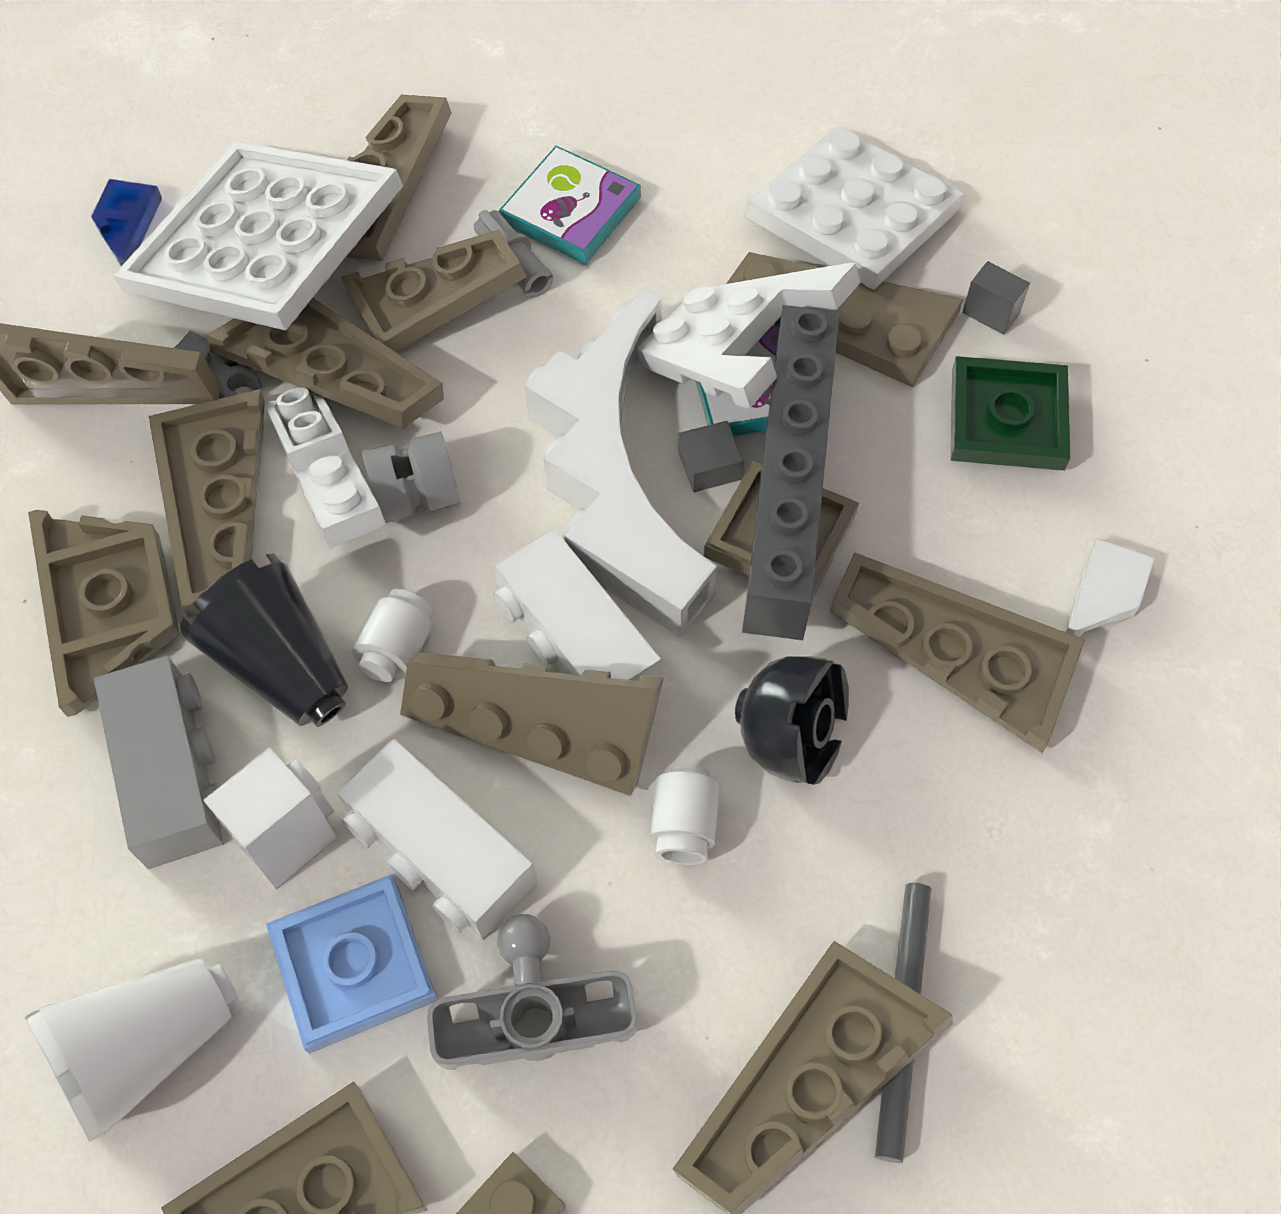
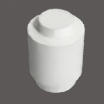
M393 589L387 597L381 598L377 602L352 650L353 655L359 661L358 666L360 670L368 677L380 682H391L392 679H405L407 663L422 650L433 627L430 620L433 615V609L424 598L408 590Z
M678 764L671 767V772L658 776L650 835L651 841L656 844L655 856L658 859L678 865H699L707 861L708 850L715 846L720 797V783L716 779L709 777L707 769L692 764Z

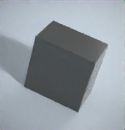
M987 261L970 283L962 313L1004 335L1020 315L1030 282Z
M728 421L679 432L678 453L693 492L742 480L743 459Z

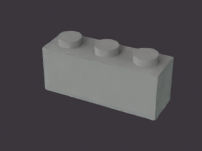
M169 655L95 677L94 683L128 850L147 869H151L224 845L219 825L220 821L203 801L217 790L219 786L217 783H209L206 765L214 763L215 759L204 727H196L193 711L201 709L202 703L197 685L191 673L181 675Z

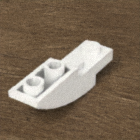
M297 387L281 393L276 400L264 404L307 503L329 548L386 526L380 507L353 459L344 435L323 396L310 392L306 388Z

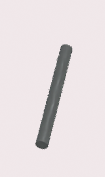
M908 883L905 885L895 979L921 994L932 888L921 883ZM914 1059L882 1087L875 1148L876 1159L903 1163Z

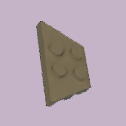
M34 510L28 512L58 706L67 717L77 715L97 699L94 683L95 677L144 663L180 633L161 540L153 524L131 521L110 523L104 518L81 515L80 521L76 522L52 519L48 511Z

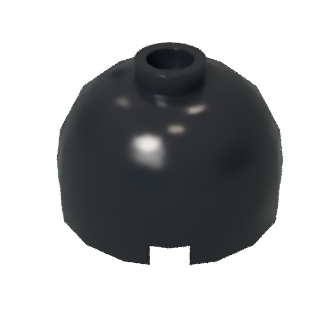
M815 656L783 657L771 661L753 678L749 687L744 688L740 692L735 706V719L741 725L743 742L749 756L769 774L786 781L815 785L819 784L830 772L842 743L841 740L836 739L829 741L834 729L835 719L847 721L849 708V685L845 669L842 665Z

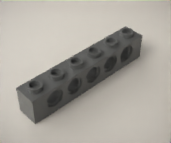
M789 305L782 306L774 363L777 378L772 383L742 633L802 641L804 639L813 595L839 311Z

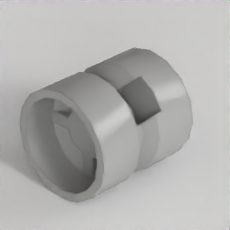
M441 431L410 439L407 449L400 450L392 443L362 451L372 494L380 507L385 523L412 517L416 506L423 505L431 512L461 504L450 458ZM414 475L415 479L407 480L408 476Z

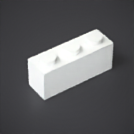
M555 529L550 530L494 565L499 587L493 593L495 600L510 622L514 623L520 619L531 633L527 636L528 642L543 665L549 666L554 663L558 670L565 674L582 675L585 670L611 672L612 679L638 681L641 676L661 677V658Z
M394 738L337 792L348 813L341 820L347 829L366 847L369 848L377 841L392 855L386 861L387 865L409 888L414 890L422 883L438 899L432 904V907L458 933H461L468 926L483 940L537 884L533 863Z

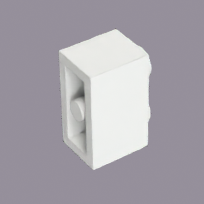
M270 747L203 800L239 847L275 889L279 888L337 839L326 819L334 810L319 792L321 789L320 785L298 759L295 758L285 765Z

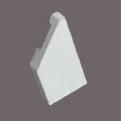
M1097 538L1091 548L1064 632L1081 637L1088 630L1109 622L1115 624L1133 617L1141 605L1155 558Z

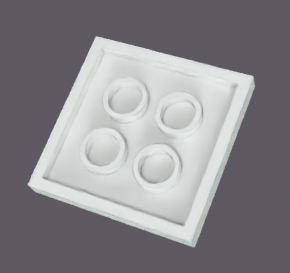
M837 126L748 200L746 218L830 266L856 263L861 283L875 290L960 210L964 193L944 183L941 179L931 176L901 160L898 156L890 154L859 138L856 134Z

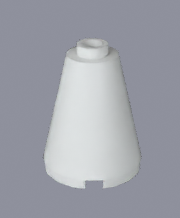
M199 958L39 1007L38 1010L25 1016V1019L90 1142L108 1132L232 1019V1015L228 1005L236 1001L238 997L223 967L218 963L208 969L203 960Z

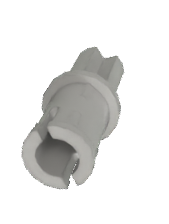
M487 210L481 211L478 214L479 219L473 224L477 235L499 230L526 273L527 277L517 282L524 290V293L531 298L544 294L552 285L554 277L552 272L531 251L529 239L523 234H517L497 210L490 212Z

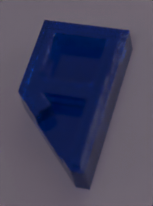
M109 179L91 215L96 229L120 266L141 246L162 201V196L157 186Z

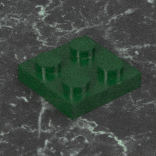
M956 356L952 368L950 461L1065 471L1070 460L1068 365Z

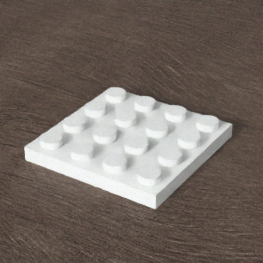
M235 141L113 277L122 291L287 330L344 258L357 245L370 226L386 209L388 204L401 190L403 184L397 169Z

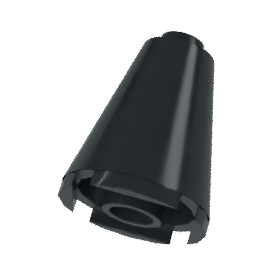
M274 553L266 554L270 564L260 568L252 559L246 561L221 576L199 595L193 604L200 613L192 624L183 617L180 623L181 633L190 644L296 724L303 726L313 722L316 727H320L332 720L345 707L346 702L342 697L348 690V684L289 566L281 557Z

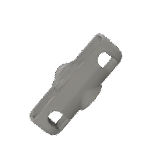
M518 914L509 918L500 928L497 947L504 960L513 966L515 986L444 997L432 1003L427 1014L431 1055L440 1067L447 1070H456L457 1067L470 1064L487 1065L518 1059L542 1061L552 1057L555 1053L591 1048L597 1044L611 1041L624 1042L629 1040L637 1030V1015L632 984L625 973L605 971L542 981L540 962L548 953L550 934L546 925L530 914ZM597 981H611L614 997L587 1002L585 986ZM460 1003H475L479 1019L453 1023L450 1006ZM535 1008L549 1012L552 1016V1023L543 1035L536 1038H526L516 1032V1024L520 1016L526 1011Z

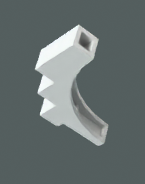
M643 288L629 304L624 303L616 310L610 325L597 339H590L583 346L577 359L559 349L545 365L537 366L526 382L525 392L529 419L557 436L550 443L544 455L547 489L579 509L571 516L565 526L563 533L564 541L604 589L681 637L715 595L717 566L680 539L651 506L631 470L621 437L620 426L626 393L640 363L636 349L653 332L655 325L661 321V297Z

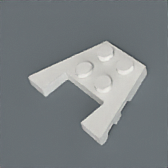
M845 263L724 285L696 288L683 297V302L666 319L655 325L653 332L636 349L642 366L645 369L683 384L691 378L701 382L705 393L718 397L724 391L731 394L735 405L751 408L775 381L777 375L771 357L745 355L780 318L783 305L837 310L861 283L856 263Z

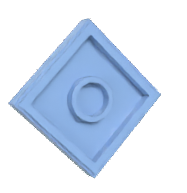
M393 874L266 923L304 1050L309 1054L438 1000Z

